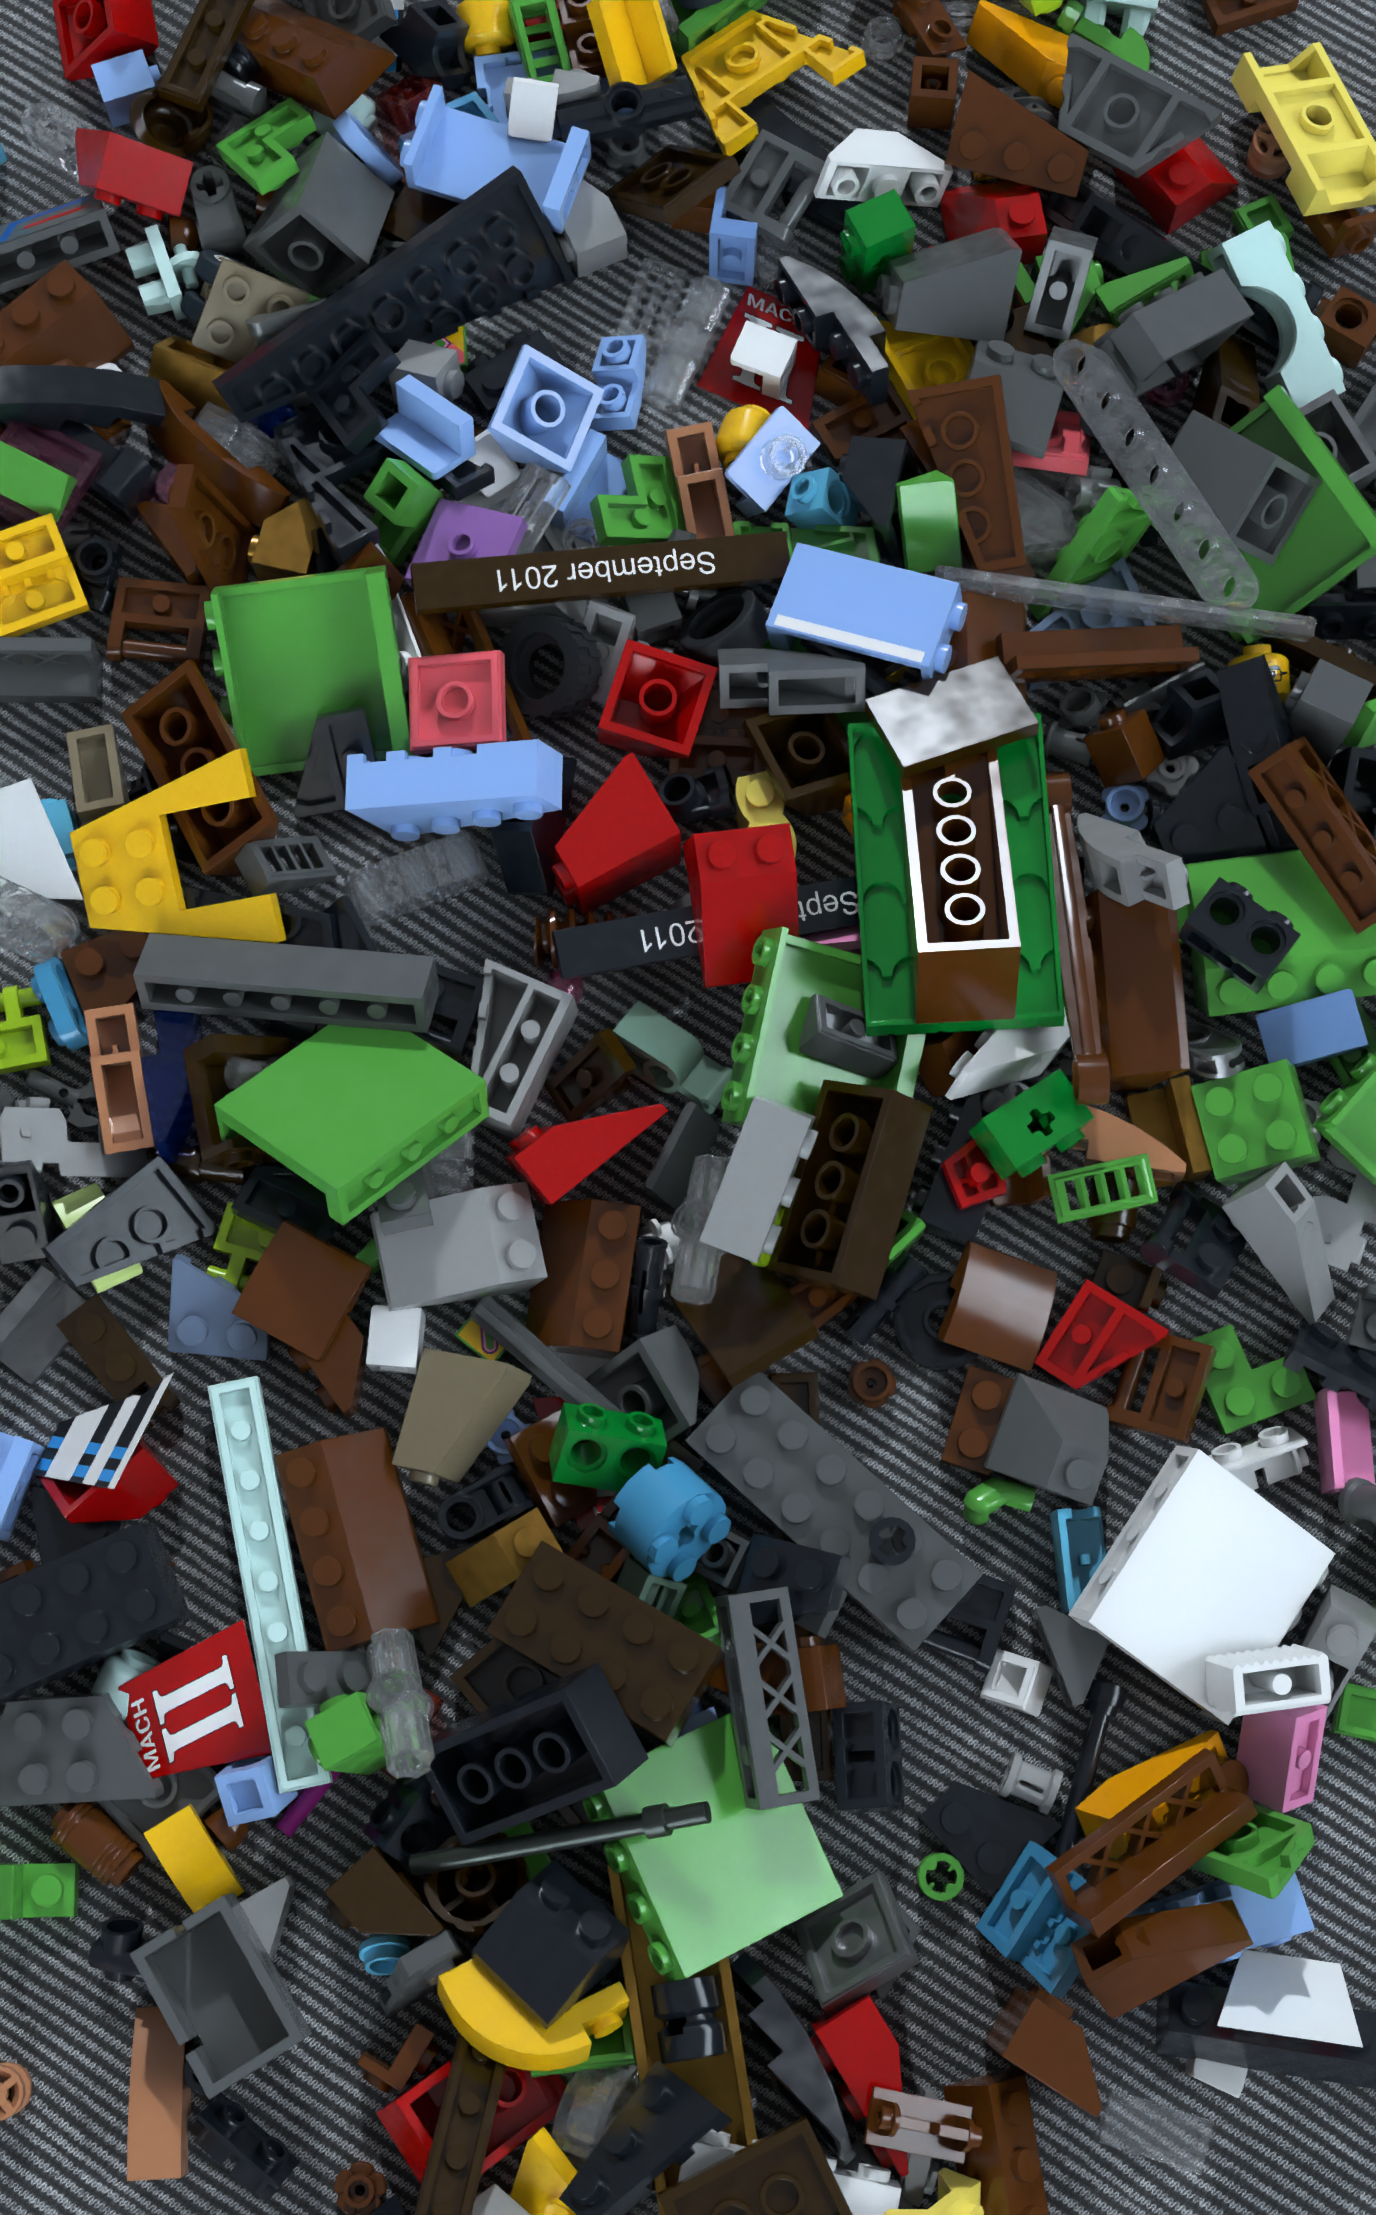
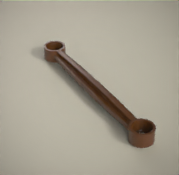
M1068 771L1046 772L1062 990L1074 1056L1072 1062L1073 1096L1076 1105L1108 1104L1110 1096V1071L1107 1055L1105 1053L1102 1054L1092 945L1091 939L1088 938L1087 909L1071 821V778Z

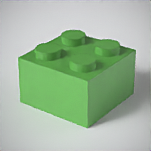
M1287 1058L1244 1070L1229 1077L1213 1079L1191 1086L1215 1179L1227 1187L1245 1182L1284 1161L1292 1169L1321 1160L1297 1071Z

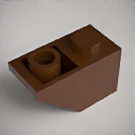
M345 1314L323 1359L317 1361L293 1347L288 1348L287 1352L303 1374L310 1369L316 1374L322 1385L316 1388L315 1391L332 1414L341 1409L344 1415L350 1419L357 1413L366 1365L368 1342L348 1314Z

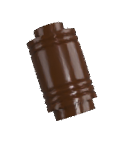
M79 1802L77 1805L75 1803H66L50 1823L55 1829L51 1836V1841L61 1847L64 1852L88 1872L92 1873L94 1877H97L105 1886L112 1884L117 1889L120 1888L132 1876L145 1858V1855L139 1850V1844L133 1841L120 1826L102 1811L94 1807L92 1803Z

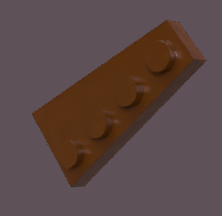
M1001 375L906 391L938 471L954 480L958 522L979 574L1027 567Z

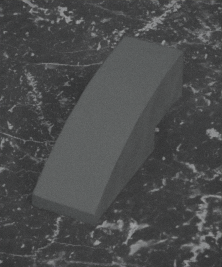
M755 648L717 649L720 709L768 707L769 715L865 712V663L839 657L788 650Z

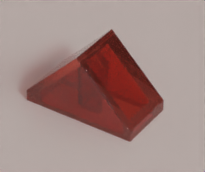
M408 75L374 97L378 107L399 133L404 135L417 128L415 126V117L421 100H428L434 84L442 86V84L438 81ZM443 88L445 104H447L445 90Z

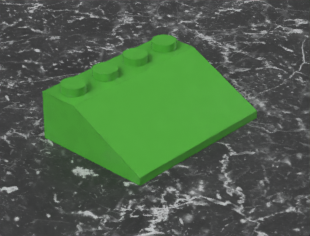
M1299 849L1184 864L1188 872L1187 889L1190 904H1187L1188 917L1217 879L1221 877L1228 883L1236 882L1245 887L1252 894L1253 901L1267 911H1277L1286 916L1294 925V930L1301 934L1290 952L1258 994L1190 946L1195 1006L1208 1017L1281 1008L1345 989H1351L1355 998L1376 995V923L1361 933L1356 934ZM1222 910L1210 911V915L1216 923L1220 925L1232 924V920L1226 912ZM1260 938L1251 939L1252 947L1261 954L1273 953L1267 941Z

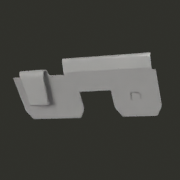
M4 1107L0 1116L2 1162L14 1163L32 1160L39 1174L42 1172L43 1163H58L61 1177L129 1178L146 1164V1149L105 1155L99 1119V1143L68 1142L67 1122L60 1108Z
M1330 1144L1326 1158L1335 1167L1355 1174L1356 1178L1347 1203L1327 1195L1313 1196L1312 1198L1316 1204L1328 1265L1348 1272L1350 1264L1360 1265L1367 1244V1240L1360 1236L1364 1222L1376 1225V1187Z

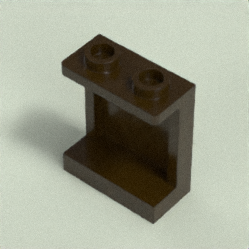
M210 1034L183 1049L202 1163H223L225 1169L244 1168L253 1163H263V1166L286 1167L240 1134L223 1142L220 1136L214 1104L292 1050L290 1038Z

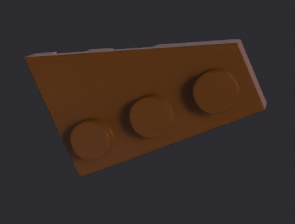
M969 70L944 164L1076 198L1089 151Z

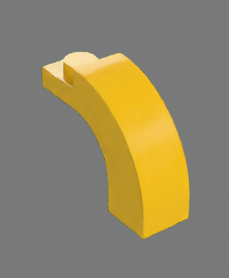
M474 1958L438 1976L437 1994L459 2033L474 2048L492 2060L521 2070H560L589 2060L592 2043L588 2036L593 2034L595 2039H599L620 2028L623 2024L622 2019L626 2017L630 2001L619 1981L575 2003L546 2030Z

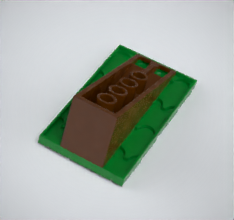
M1033 713L1039 722L1038 734L907 778L902 777L871 722L847 724L866 1037L888 1036V1034L938 1033V1031L945 1033L982 1031L987 1029L1036 1028V1026H1064L1065 1015L1041 713Z

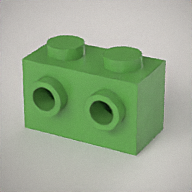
M358 1691L349 1696L341 1694L322 1703L319 1706L321 1713L304 1722L311 1737L308 1740L310 1753L314 1760L327 1771L371 1775L421 1746L401 1699Z

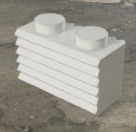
M1292 1644L1291 1646L1283 1645L1281 1648L1274 1646L1272 1649L1265 1647L1263 1650L1255 1648L1254 1651L1245 1650L1244 1653L1236 1651L1235 1654L1227 1652L1226 1655L1218 1653L1216 1657L1208 1655L1204 1660L1207 1699L1210 1708L1219 1709V1711H1224V1713H1229V1715L1233 1714L1234 1717L1328 1704L1331 1701L1328 1656L1314 1649Z

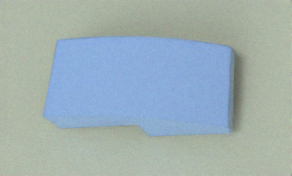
M644 334L601 338L591 372L597 382V386L605 391L590 425L593 430L612 431L636 428L642 402L646 369V338Z

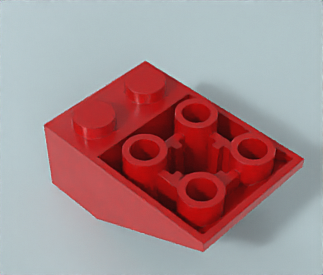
M868 1994L831 2016L825 2012L810 2022L816 2033L810 2040L827 2074L837 2068L844 2082L836 2086L856 2122L864 2116L866 2118L868 2116L873 2086L902 2092L899 2044ZM870 2145L883 2168L888 2169L894 2165L902 2178L909 2174L907 2152Z

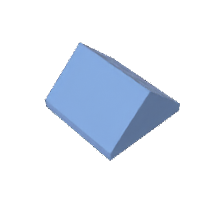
M525 344L521 347L487 429L511 461L568 474L573 468L605 390Z

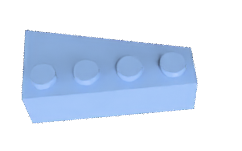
M533 739L477 744V753L475 754L466 749L448 746L433 748V757L427 758L408 756L405 750L386 752V761L378 762L368 761L365 754L347 755L345 810L387 831L393 839L398 841H416L420 838V834L432 832L456 834L460 832V827L472 825L496 827L501 824V820L512 818L537 820L542 818L543 813L562 810L563 754L542 741Z

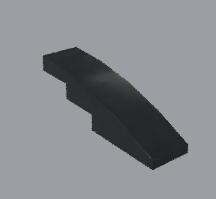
M63 365L0 366V419L58 431L65 420L109 429L116 418L159 427L166 417L160 384L157 378L115 370Z
M744 1952L730 1965L737 1991L754 2008L748 2016L755 2040L774 2058L767 2065L773 2088L800 2118L807 2117L812 2130L847 2165L854 2158L849 2135L831 2081L807 2032L780 1991L749 1955Z

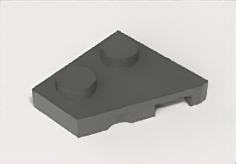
M445 1930L400 1957L394 1967L395 1971L386 1982L389 1991L378 1996L386 2017L393 2016L438 1988L439 1975L471 1960L472 1957L467 1947Z

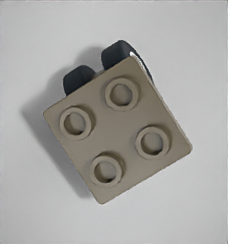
M203 250L200 252L194 268L196 274L204 280L202 289L186 290L181 303V311L198 323L192 338V344L195 347L238 363L258 348L255 337L249 336L246 325L248 318L259 314H271L305 304L309 300V294L304 290L251 269L230 256L212 250ZM281 331L273 333V336H276Z

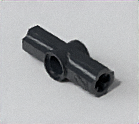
M687 75L641 86L630 82H618L612 85L606 94L556 106L557 121L561 139L564 143L567 141L572 126L589 131L590 142L610 137L621 141H632L638 138L645 129L696 118L693 94ZM622 108L635 110L632 114L625 116L616 113Z

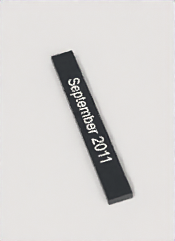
M856 876L797 886L799 937L859 926ZM692 906L555 930L551 933L561 981L699 955Z

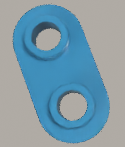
M54 956L34 966L35 976L31 978V986L37 998L47 1006L51 1016V1020L48 1021V1027L52 1037L59 1046L66 1045L72 1051L88 1045L85 1016L67 969Z

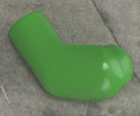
M990 1478L968 1491L963 1500L965 1504L963 1516L971 1524L983 1525L988 1522L989 1514L1003 1505L1030 1512L1036 1488L1001 1478Z

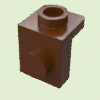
M1355 208L1304 216L1303 218L1330 259L1349 253L1353 255L1361 253L1374 240L1376 211L1360 216Z
M421 2018L414 2026L393 2064L366 2049L357 2061V2064L365 2069L362 2077L383 2092L389 2093L392 2087L401 2092L408 2084L414 2071L419 2072L423 2076L440 2049V2046L432 2042L439 2029Z

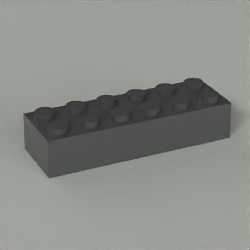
M761 1372L735 1386L685 1440L690 1450L791 1543L850 1558L851 1562L843 1590L847 1591L848 1595L912 1654L983 1575ZM888 1517L901 1518L906 1521L914 1530L916 1537L915 1549L911 1557L903 1564L895 1566L884 1565L877 1561L869 1547L870 1532L874 1525ZM889 1527L879 1533L883 1540V1544L880 1547L881 1552L888 1556H891L892 1550L895 1551L896 1556L904 1552L906 1548L901 1543L905 1535L904 1532L896 1527L893 1528V1533H890Z

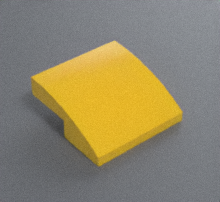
M52 513L0 531V605L6 597L16 595L15 601L10 607L4 610L0 609V637H18L90 610Z

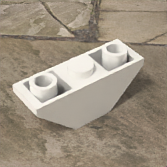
M857 128L828 154L813 192L815 198L866 202L895 189L904 205L938 207L953 174V169L951 166L945 165V161L899 132Z

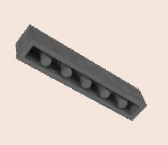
M149 933L133 973L142 1009L428 1033L440 991L435 956Z

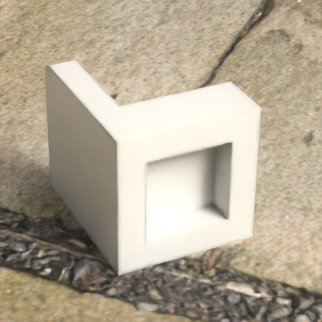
M746 320L732 351L730 362L734 366L763 376L762 394L779 400L796 362L798 339Z
M374 1305L372 1307L366 1365L371 1371L417 1374L423 1352L426 1315L422 1308L389 1312V1308L386 1305Z

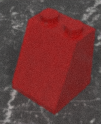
M633 752L624 756L555 845L557 864L552 866V870L557 878L554 881L555 887L565 905L568 907L575 904L581 916L585 915L587 910H595L681 863V832Z

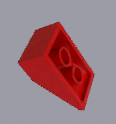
M789 823L693 834L683 844L704 988L751 983L755 964L752 963V950L756 940L761 936L762 930L786 927L789 928V935L799 937L797 870Z
M660 1103L542 1127L540 1129L537 1125L534 1127L529 1126L508 1143L513 1151L505 1156L504 1159L520 1180L527 1182L529 1191L539 1204L552 1205L668 1112V1110Z
M452 2057L376 2112L420 2185ZM506 2066L481 2175L576 2101L559 2074L531 2077L529 2070Z

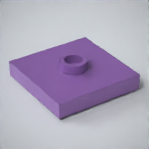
M440 498L411 563L515 555L528 526L524 517ZM410 564L404 578L408 585L412 586Z

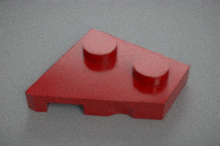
M1086 1279L1034 1363L1075 1390H1079L1165 1339L1170 1331Z

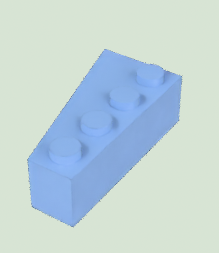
M1296 1873L1292 1875L1281 1893L1274 1899L1259 1895L1237 1885H1230L1224 1880L1218 1879L1142 1904L1126 1916L1131 1917L1233 1900L1254 1943L1242 1951L1260 1945L1262 1948L1273 1947L1290 1941L1292 1939L1291 1936L1315 1929ZM1242 1951L1228 1957L1227 1959L1217 1964L1228 1962L1241 1957L1243 1955Z

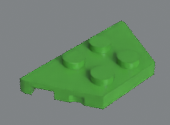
M1115 486L1108 487L1093 510L1085 515L1076 525L1077 533L1072 541L1057 553L1055 557L1056 565L1027 606L1037 620H1041L1050 614L1052 606L1061 593L1067 591L1072 599L1077 597L1079 591L1089 583H1094L1105 575L1117 561L1123 557L1125 560L1163 508L1152 493Z
M1254 1804L1258 1815L1190 1868L1224 1880L1230 1885H1237L1259 1895L1274 1899L1281 1893L1315 1844L1312 1826L1310 1823Z

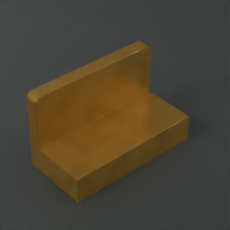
M172 335L154 345L148 377L157 378L159 381L165 379L196 407L193 417L221 428L230 426L233 413L212 381L236 363L195 347L191 341L176 335Z
M1187 1075L1170 1079L1162 1089L1131 1094L1126 1098L1125 1103L1130 1124L1137 1126L1160 1141L1186 1163V1171L1182 1181L1192 1182L1204 1179L1212 1170V1165L1191 1090L1190 1077ZM1154 1180L1156 1189L1176 1184Z

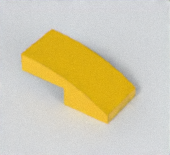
M191 1803L143 1833L193 1913H196L223 1895L234 1892L237 1897L245 1891L219 1846L216 1847Z

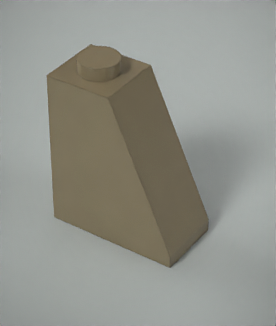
M424 1348L392 1465L410 1471L408 1480L418 1484L437 1488L439 1479L459 1483L530 1385L532 1375L508 1363Z

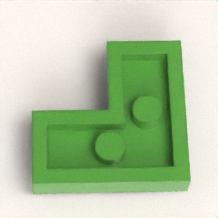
M290 97L216 144L222 160L263 196L269 191L281 188L289 178L300 172L294 156L286 149H291L301 144L304 138L316 131L317 128L311 114Z
M629 454L621 463L628 496L597 494L589 503L599 546L666 542L673 529L686 531L669 456Z
M1232 1324L1192 1339L1195 1342L1211 1345L1217 1351L1204 1395L1222 1436L1317 1399L1304 1367L1302 1366L1300 1371L1296 1373L1282 1366L1285 1357L1251 1370Z

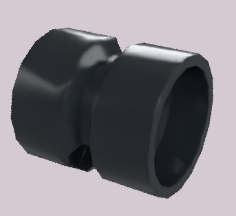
M717 1975L650 1986L654 2016L664 2023V2027L657 2033L662 2064L729 2053L725 2023L715 2017V2012L722 2006Z

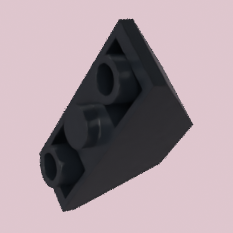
M563 757L562 810L543 813L542 818L537 820H521L518 818L501 820L499 826L491 828L507 892L512 895H553L556 876L552 866L557 864L555 845L564 835L577 767V760L573 757Z

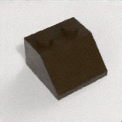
M767 713L744 720L742 726L784 805L810 817L844 806L845 797L851 793L848 737L835 713L769 715Z
M378 1846L370 1849L325 1891L332 1900L327 1909L347 1931L351 1927H355L359 1933L436 1936L447 1928L440 1919L435 1917L422 1887L397 1859L381 1850Z

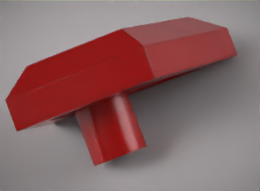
M974 1139L941 1164L959 1210L1007 1193L1006 1179L1001 1180Z

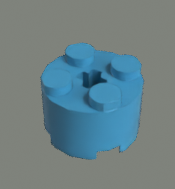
M668 1457V1464L658 1469H654L648 1464L627 1481L614 1500V1503L620 1510L615 1521L608 1522V1529L612 1537L651 1574L661 1578L669 1576L675 1582H679L688 1578L693 1573L697 1560L706 1553L712 1544H716L726 1537L732 1522L725 1515L726 1506L722 1496L684 1462L674 1457Z

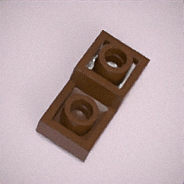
M557 0L571 68L585 70L592 75H598L600 79L606 78L607 75L586 7L592 0Z

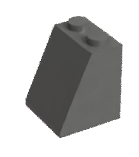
M327 131L298 154L295 161L300 172L289 178L281 188L276 190L243 245V248L281 281L320 299L325 298L369 265L395 194L388 185Z
M994 227L888 260L886 274H880L877 281L876 302H880L881 309L895 330L978 340L980 338L987 341H1004L1022 249L1003 228Z
M1193 409L1187 421L1178 430L1176 440L1163 463L1154 472L1152 482L1146 492L1152 493L1164 507L1221 540L1272 566L1322 481Z

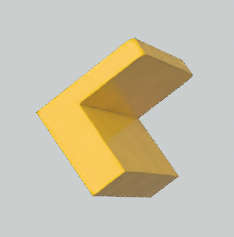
M592 0L586 5L610 87L618 82H630L641 86L662 81L677 70L676 59L658 0Z

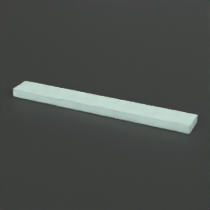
M253 1376L207 1386L279 1794L333 1783L331 1771L324 1770L314 1760L308 1747V1740L311 1737L304 1722L319 1714V1707L279 1708L274 1655L286 1651H309L260 1378Z

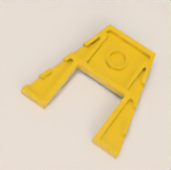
M246 748L233 750L69 833L90 928L272 943L286 940L277 892L186 909L166 814L256 797Z

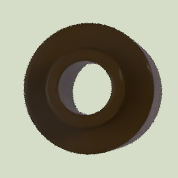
M1125 1171L1131 1197L1139 1196L1137 1181L1130 1179L1131 1173ZM1114 1172L1105 1174L1110 1201L1120 1200ZM1094 1177L1090 1181L1089 1201L1091 1206L1100 1204ZM1138 1208L1087 1218L1086 1226L1091 1228L1090 1238L1095 1241L1112 1244L1130 1242V1232L1136 1230Z

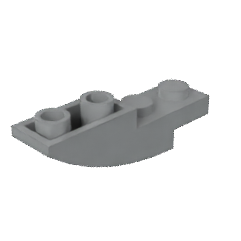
M1086 812L1077 816V827L1088 878L1104 895L1128 907L1143 900L1171 910H1176L1190 904L1187 889L1188 872L1183 864L1182 857L1147 846L1140 830Z

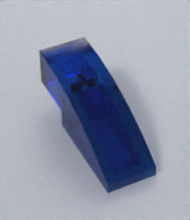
M158 1010L153 1011L160 1053L141 1057L154 1144L161 1158L166 1164L175 1163L194 1120L183 1049L201 1040L203 1035L202 1026L196 1013Z

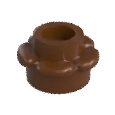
M871 1359L866 1363L860 1361L849 1372L851 1380L847 1385L848 1393L855 1402H863L867 1408L883 1406L886 1403V1398L891 1397L895 1392L896 1379L891 1375L889 1366L881 1360ZM867 1380H875L876 1386L869 1388L866 1384Z
M364 2161L355 2162L350 2166V2169L342 2170L334 2183V2191L338 2193L337 2205L347 2215H355L356 2213L360 2215L370 2214L381 2205V2197L387 2191L386 2180L383 2174L374 2169L371 2163ZM363 2185L365 2188L364 2194L358 2195L355 2192V2187Z

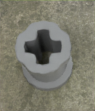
M1014 1752L1003 1774L998 1795L1005 1798L1010 1794L1037 1805L1039 1812L1047 1815L1058 1794L1063 1772L1058 1769H1054L1052 1772L1023 1761V1755Z

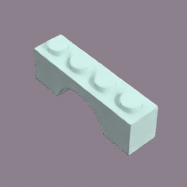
M1270 220L1223 242L1206 253L1213 271L1215 272L1223 268L1241 295L1261 304L1276 323L1280 346L1277 360L1272 370L1263 380L1268 392L1277 385H1280L1287 391L1297 407L1300 408L1332 389L1336 391L1337 395L1346 391L1342 382V368L1328 351L1323 340L1325 333L1322 323L1317 316L1311 313L1305 299L1304 283L1301 277L1296 272H1293L1286 257L1285 240L1281 233L1273 228Z

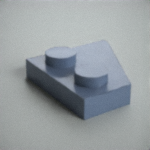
M177 1254L172 1259L168 1351L266 1361L270 1355L271 1335L232 1314L241 1295L236 1286L219 1275L215 1279L190 1264L192 1259L185 1255Z

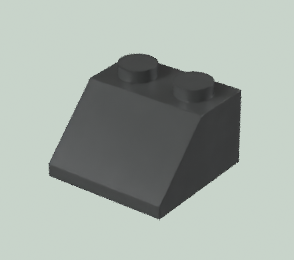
M978 338L963 381L1000 374L1011 449L1043 459L1063 394L1067 366L1060 364L1049 355H1031L1015 350L1013 346L1001 340L987 341Z

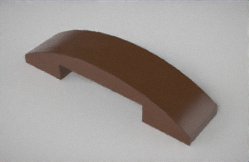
M165 379L160 380L159 384L166 417L159 427L147 425L159 449L176 469L177 464H195L251 524L262 528L265 519L286 508L292 494L260 465L249 469L242 465L192 419L196 407Z

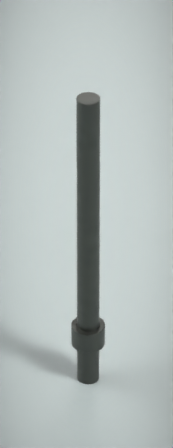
M707 1801L670 1808L667 1803L643 1807L642 1813L412 1854L409 1858V1868L413 1876L640 1835H646L648 1839L671 1836L674 1829L711 1823L712 1813Z

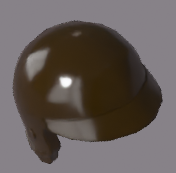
M161 76L155 82L154 89L145 91L133 100L129 109L131 127L137 138L144 144L184 159L191 158L198 154L210 140L213 129V110L208 99L201 113L160 98L157 88L163 77Z

